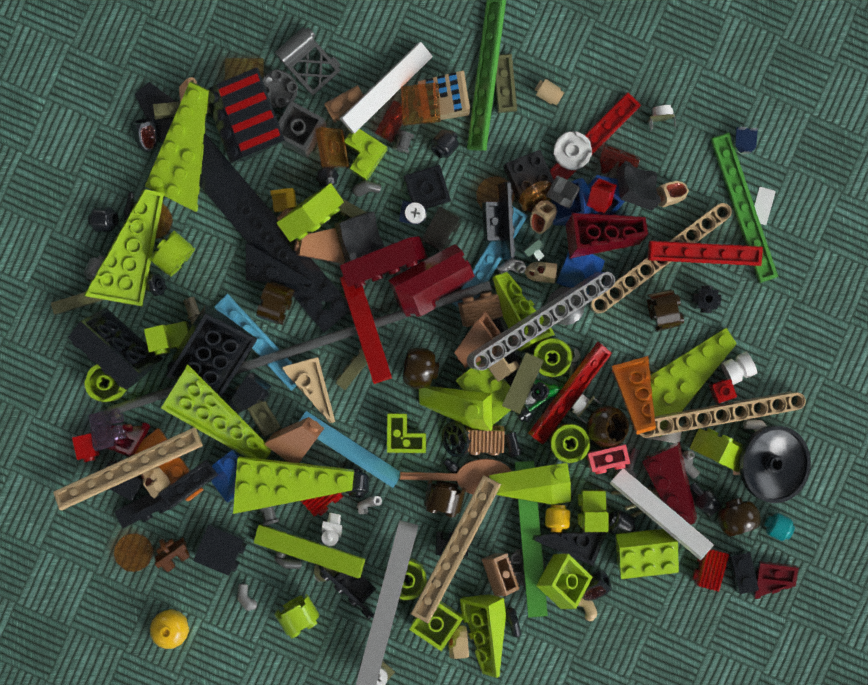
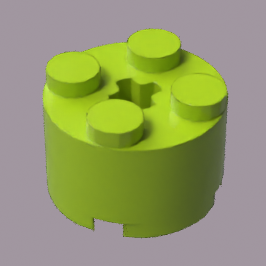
M175 230L168 236L167 241L163 239L158 244L157 248L159 250L155 251L149 258L150 261L170 277L181 269V265L185 261L187 262L195 251V248Z
M558 338L543 340L537 345L533 356L544 360L539 372L548 377H557L564 374L569 369L573 358L569 345ZM556 353L558 355L556 357L558 361L555 362L553 360L550 362L548 360L550 357L548 354Z
M99 365L93 366L87 373L84 383L86 392L97 401H115L121 398L127 391L117 385L110 375L105 374ZM105 379H109L108 386H104L103 384L106 382Z
M562 424L552 432L549 445L552 453L559 460L566 463H574L582 460L587 455L590 441L583 428L574 424ZM572 438V442L574 443L573 447L569 446L568 448H566L567 444L565 443V441L570 440Z
M410 558L406 575L413 579H410V583H407L406 580L403 582L400 599L403 600L417 598L427 584V574L424 566L419 561Z
M305 594L304 598L300 595L283 605L284 610L280 612L278 609L274 614L285 634L289 635L291 639L301 633L300 631L306 627L307 629L314 627L320 615L308 594Z

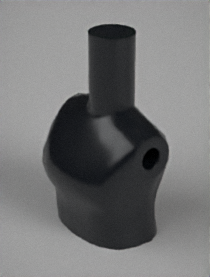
M696 482L690 485V488L697 495L694 500L695 505L705 513L707 518L723 506L711 489L703 491Z

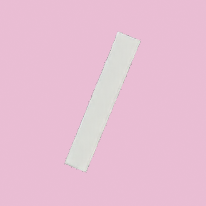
M422 42L417 43L340 118L351 133H355L433 57Z
M622 469L610 482L614 488L699 560H702L714 546L713 543L625 469Z

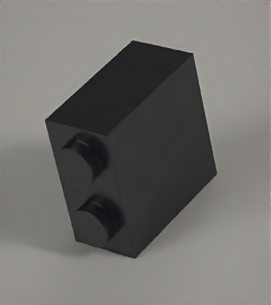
M210 523L193 561L229 576L232 571L236 572L240 562L237 559L239 554L243 555L247 544L244 543L246 537Z

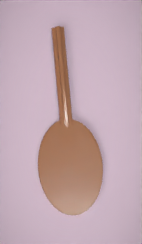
M477 459L464 464L457 473L400 472V480L457 481L461 488L464 487L466 492L473 495L483 475L489 478V475L512 471L506 464L500 461Z

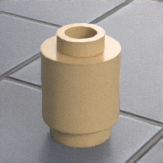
M547 79L544 82L540 80L535 88V91H537L536 96L551 105L553 103L557 106L564 94L560 87Z

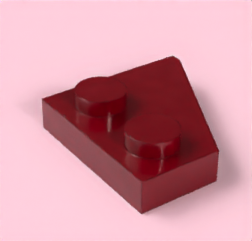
M142 423V426H132L131 424L107 426L98 444L128 457L133 456L149 431L150 425Z
M759 561L756 577L759 590L754 591V598L760 599L763 595L774 594L782 589L795 587L799 567L797 565Z

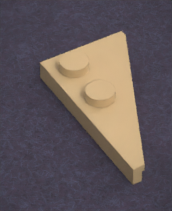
M318 357L283 366L282 370L329 423L335 422Z

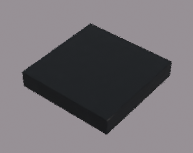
M440 165L404 175L412 203H419L426 210L451 202Z

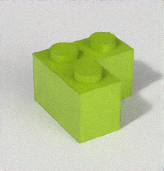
M358 129L355 133L350 132L344 143L359 154L350 167L351 172L368 181L388 149L387 146L361 129Z
M183 321L144 329L149 352H155V355H164L170 353V349H178L190 330L189 322Z
M407 413L387 414V453H426V433L407 432Z
M699 428L689 449L731 470L739 472V461L743 445L726 435H722V437L717 436L718 432L710 428L707 431Z
M581 490V494H578V506H581V513H578V525H580L584 532H608L606 491Z

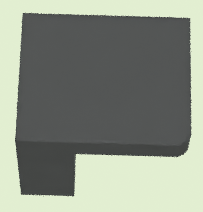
M556 176L546 196L560 205L570 208L580 187L565 178Z

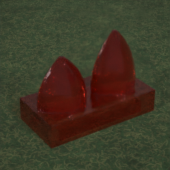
M394 100L375 134L392 143L411 110Z
M604 144L600 158L602 174L609 172L617 161H619V167L624 161L630 162L634 167H638L640 157Z

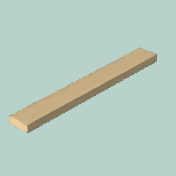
M195 427L54 491L53 494L59 510L62 511L202 447L203 444Z
M483 475L411 612L413 616L426 623L430 622L501 484Z

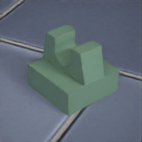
M537 238L521 249L525 256L530 257L532 255L535 260L539 261L544 257L540 251L543 244Z

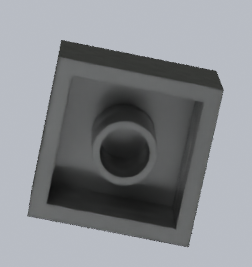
M292 101L278 122L285 139L281 144L307 158L327 127L324 118Z

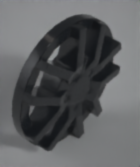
M449 422L442 430L444 448L453 457H461L469 452L471 440H469L468 434L470 433L465 430L461 422Z

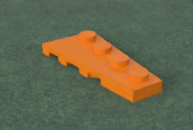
M646 356L612 366L613 375L636 434L655 430L649 357Z
M158 428L143 439L135 454L168 439L161 429ZM181 457L158 466L169 478L171 484L190 471ZM203 487L185 500L190 501L204 490Z

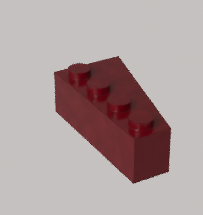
M573 213L565 224L570 258L640 245L648 235L646 217Z
M420 236L409 237L340 265L347 286H355V289L365 286V281L372 279V282L382 279L386 273L390 275L401 271L400 268L405 266L407 268L418 265V261L428 257Z
M679 441L645 457L642 462L661 500L692 525L696 522L697 514Z

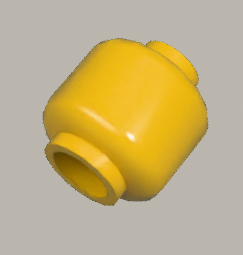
M551 505V508L546 509L545 526L551 528V532L562 533L563 529H568L570 526V511L564 505Z

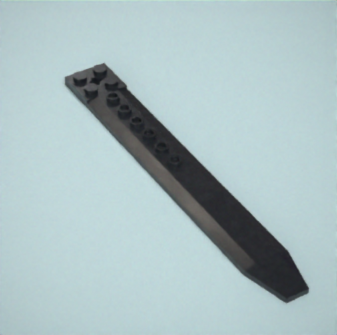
M148 82L135 93V96L146 118L153 120L157 136L164 142L174 117L155 119L153 104L177 101ZM204 134L202 171L199 186L248 243L254 244V247L269 253L273 258L281 260L293 270L305 274L312 280L311 284H282L294 289L293 297L325 333L350 312L347 300L311 258L296 255L297 251L294 250L296 240L294 239L291 242L277 225V217L233 165L230 164L211 139ZM323 301L331 302V309L329 311L327 309L322 310Z

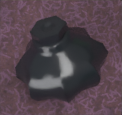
M325 165L317 171L315 180L319 182L320 187H325L330 183L335 185L337 184L339 174L336 172L335 167Z
M160 274L149 275V279L146 282V290L151 292L153 296H163L167 288L165 279Z

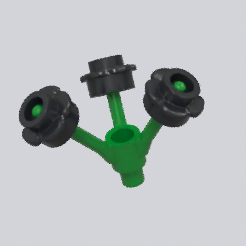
M535 379V384L531 388V396L539 401L528 409L523 405L520 414L515 413L521 422H529V419L532 418L530 412L551 397L557 396L563 386L557 387V385H550Z

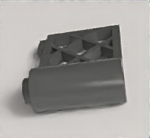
M302 27L274 53L313 96L341 71L339 69L341 64L334 56L330 58L314 40L315 34L309 27L307 29ZM314 48L321 53L320 61L309 60V52ZM298 62L306 63V74L297 73L293 67ZM309 63L320 64L319 75L308 74ZM322 64H330L335 71L331 75H322ZM301 76H306V82ZM308 76L319 77V85L314 90L308 85ZM321 77L326 78V79L321 83Z

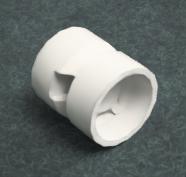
M747 352L739 354L736 360L729 359L721 363L726 378L731 379L733 385L741 382L743 376L748 378L757 374L756 366Z

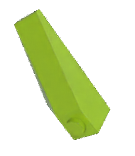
M508 272L493 277L502 314L508 328L536 311L533 307L534 303L531 299L528 301L523 296L521 287ZM543 316L539 319L541 325L544 322ZM527 326L524 327V334L526 335L528 333ZM550 327L518 348L519 352L554 336L552 328Z
M433 386L419 389L420 405L452 420L461 422L472 429L492 431L491 393Z
M567 463L489 475L491 480L501 484L496 494L498 496L551 505L571 502V482Z
M491 594L460 598L463 620L464 623H468L471 632L468 635L470 640H474L477 648L475 654L482 674L498 678L500 676L506 620L504 598Z

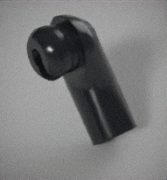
M510 607L505 611L506 622L511 628L512 636L519 637L521 629L518 617L516 616L517 612L514 608Z

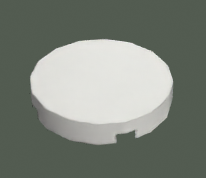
M579 132L564 133L557 139L554 145L556 162L567 170H577L584 167L592 155L589 139Z

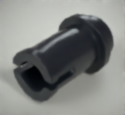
M516 432L504 435L509 449L507 453L510 454V457L521 455L522 448L520 449Z

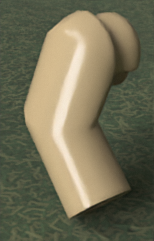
M582 598L578 606L584 608L585 619L593 621L597 617L596 607L593 601H587Z

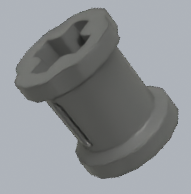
M398 130L397 133L399 135L396 145H393L392 149L409 154L408 148L414 135Z
M274 506L259 509L263 518V526L279 522V518H276Z

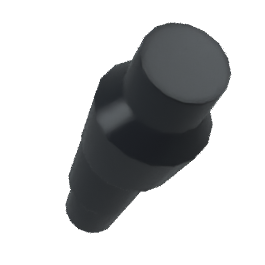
M133 192L128 193L123 211L124 220H127L134 208Z
M448 458L443 461L447 470L452 473H457L460 469L454 461Z

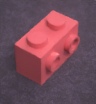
M623 443L615 447L589 451L586 455L590 471L596 474L606 473L607 469L613 467L614 470L626 468V464H630L627 447Z

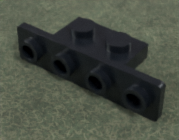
M503 182L498 184L499 202L482 203L484 241H501L502 260L514 259L515 254L513 239L515 230L512 219L514 210L511 199L513 190L511 182Z
M148 494L116 510L115 515L121 527L125 528L139 520L145 522L153 518V513L159 511L161 514L169 510V508L160 496L154 499Z
M319 566L320 576L327 582L331 580L335 584L333 587L341 595L345 593L349 596L347 600L353 606L359 605L363 609L361 612L368 619L374 618L375 612L364 603L376 590L372 583L362 574L360 578L341 572L334 576L325 567Z

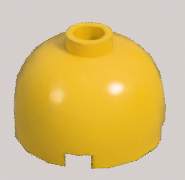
M173 609L158 613L150 626V636L153 642L164 649L178 647L185 641L189 633L186 617L180 611Z

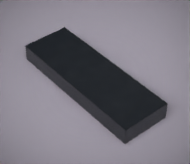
M206 459L161 491L159 496L171 510L216 478L218 474Z

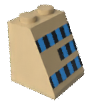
M464 71L418 81V87H415L416 98L421 100V106H418L419 117H423L424 122L469 116L470 105Z

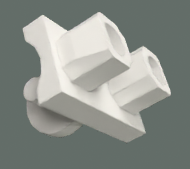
M329 513L328 521H323L322 542L328 547L335 546L338 542V537L341 538V515Z

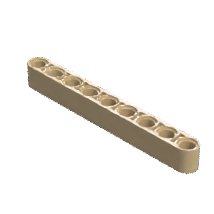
M721 203L713 207L668 242L697 243L731 216L730 206ZM718 208L724 209V218L718 216ZM703 219H706L710 222L709 229L703 228ZM688 231H692L695 234L693 241L687 239L686 234ZM647 257L615 281L612 288H616L619 291L618 298H612L610 296L611 289L590 302L591 311L596 314L605 312L671 261H664L663 264H659L657 261L648 260ZM642 265H646L649 268L648 275L641 273L640 268ZM626 277L634 279L632 287H628L625 284ZM598 299L604 303L602 310H597L594 306L595 301Z
M790 391L655 416V430L638 435L650 438L795 411L805 406L806 399L803 394ZM793 396L797 397V403L795 405H792L791 399ZM775 399L779 401V406L776 409L772 406ZM756 403L760 404V410L758 412L754 411V405ZM740 406L742 412L736 416L735 409ZM721 409L723 411V417L721 419H717L716 413L718 410ZM700 413H703L705 419L699 423L697 417ZM684 416L686 423L684 426H680L678 421ZM666 420L667 427L661 430L660 422Z

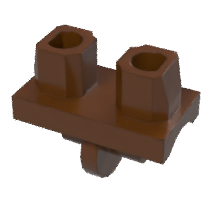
M183 537L176 542L172 538L167 542L162 538L159 540L160 547L156 549L158 554L154 558L157 568L162 567L166 572H169L175 567V562L172 560L175 556H178L181 561H185L190 557V552Z

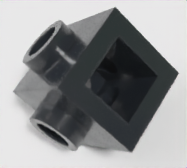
M701 286V289L695 290L692 296L694 309H700V313H712V310L718 309V306L721 305V295L718 294L719 290H713V286ZM707 295L710 296V303L705 300Z

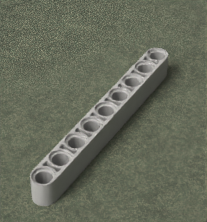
M610 272L594 273L471 352L467 357L468 366L475 370L489 368L611 289L615 284L614 275ZM602 277L605 278L604 284L601 282ZM587 286L590 288L588 295L586 293ZM572 296H573L574 299H575L573 305L571 304V297H572ZM556 306L559 307L558 314L555 313ZM541 316L544 318L542 325L539 322ZM525 326L528 327V333L526 335L524 334ZM510 336L513 339L511 345L508 344V338ZM494 346H496L497 352L495 355L492 354V348ZM480 356L481 363L477 366L476 358Z
M399 521L356 685L377 684L419 525Z

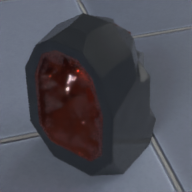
M143 118L132 121L130 124L135 142H137L142 151H152L156 147L158 140L153 120Z
M603 570L596 571L591 575L593 578L582 597L584 600H596L612 590L611 581Z

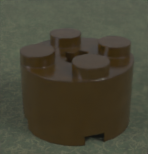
M267 282L260 298L262 299L261 305H258L256 317L284 325L287 316L285 313L287 310L290 311L293 303L291 299L294 289L275 282Z
M668 289L647 295L650 298L647 299L649 316L651 320L656 322V325H653L656 332L679 327L680 324H684L683 314L679 313L678 308L681 305L680 297L678 294H675L674 290Z
M429 480L423 503L426 506V511L430 513L444 512L448 517H456L458 513H461L466 489L462 487V490H460L457 484L437 480V484H432L433 480Z

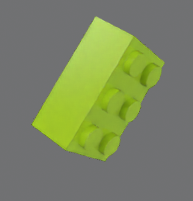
M330 183L302 201L280 219L277 224L290 242L296 238L301 240L308 235V232L316 231L331 218L330 216L340 211L339 206L344 201Z
M470 368L455 380L463 390L492 394V425L511 411L502 406L510 389L509 384L505 379L498 382L489 368L485 370Z
M664 529L616 534L617 566L621 579L679 573L678 541Z

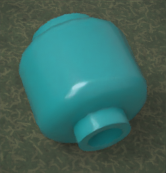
M781 513L768 516L764 523L767 535L779 541L789 540L795 530L792 519Z

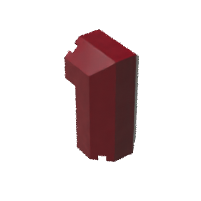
M456 244L388 280L399 308L405 316L415 314L416 317H421L435 309L436 300L438 301L442 296L473 280L475 276L468 260L465 261L463 251Z

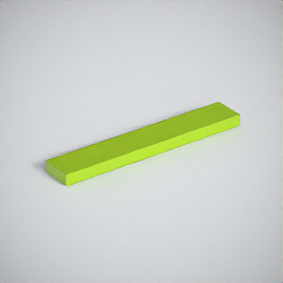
M262 524L258 525L254 544L356 578L361 577L365 563L364 558L268 526H263Z

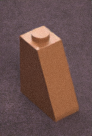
M335 228L311 233L303 239H296L294 250L297 251L296 255L338 264L345 263Z
M486 311L481 314L454 352L465 368L468 367L467 357L471 352L501 334ZM496 346L492 348L493 355L497 352ZM480 356L476 358V363L481 361Z
M307 417L274 432L265 445L287 462L299 463L324 428L317 421Z

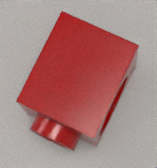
M599 178L591 188L587 206L595 211L605 213L612 204L617 185Z
M724 379L709 385L715 403H722L737 397L731 379Z
M95 433L72 437L77 460L83 459L84 462L93 461L95 456L100 455Z

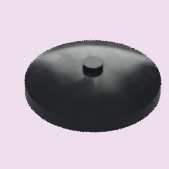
M777 425L763 427L752 434L742 449L739 461L740 476L746 489L757 499L769 503H782L795 497L805 486L811 468L810 452L804 439L796 431Z

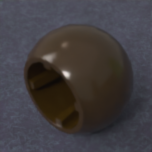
M424 347L411 348L406 354L403 382L415 389L427 388L431 385L432 379H437L439 362H435V354Z
M614 406L597 408L591 413L587 421V432L590 439L601 447L610 448L621 444L629 431V422L626 415Z
M741 497L725 502L726 507L718 512L719 526L729 537L749 532L760 525L761 517L757 506L750 500L742 501Z

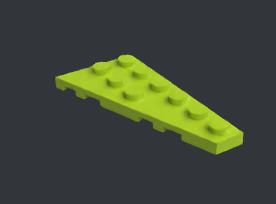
M189 82L145 187L164 193L165 197L197 212L209 90Z
M143 190L84 296L137 306L143 305L151 264L149 258L153 254L164 193Z
M727 328L719 331L650 375L654 416L682 412L737 344ZM666 420L660 422V429L664 430L667 427Z
M187 365L161 409L245 457L266 459L271 452V449L265 445L266 442Z
M239 456L237 459L233 514L352 491L354 470Z

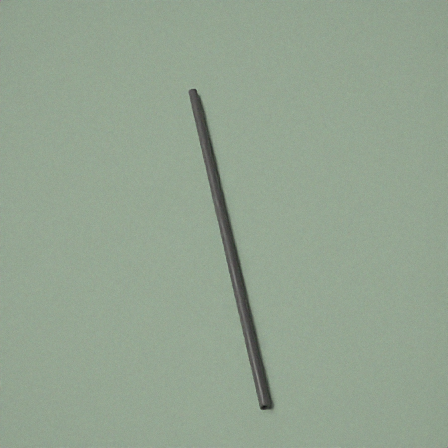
M486 281L444 295L438 301L436 300L435 308L492 290L490 282ZM399 310L373 320L376 328L411 316H405ZM354 325L245 361L236 374L357 335L356 327ZM175 385L107 407L108 414L113 416L167 398Z

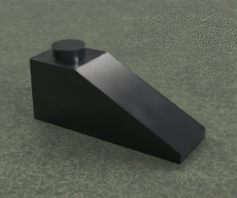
M253 372L246 376L228 405L238 414L261 401L264 402L269 397L270 393L268 391L272 386Z

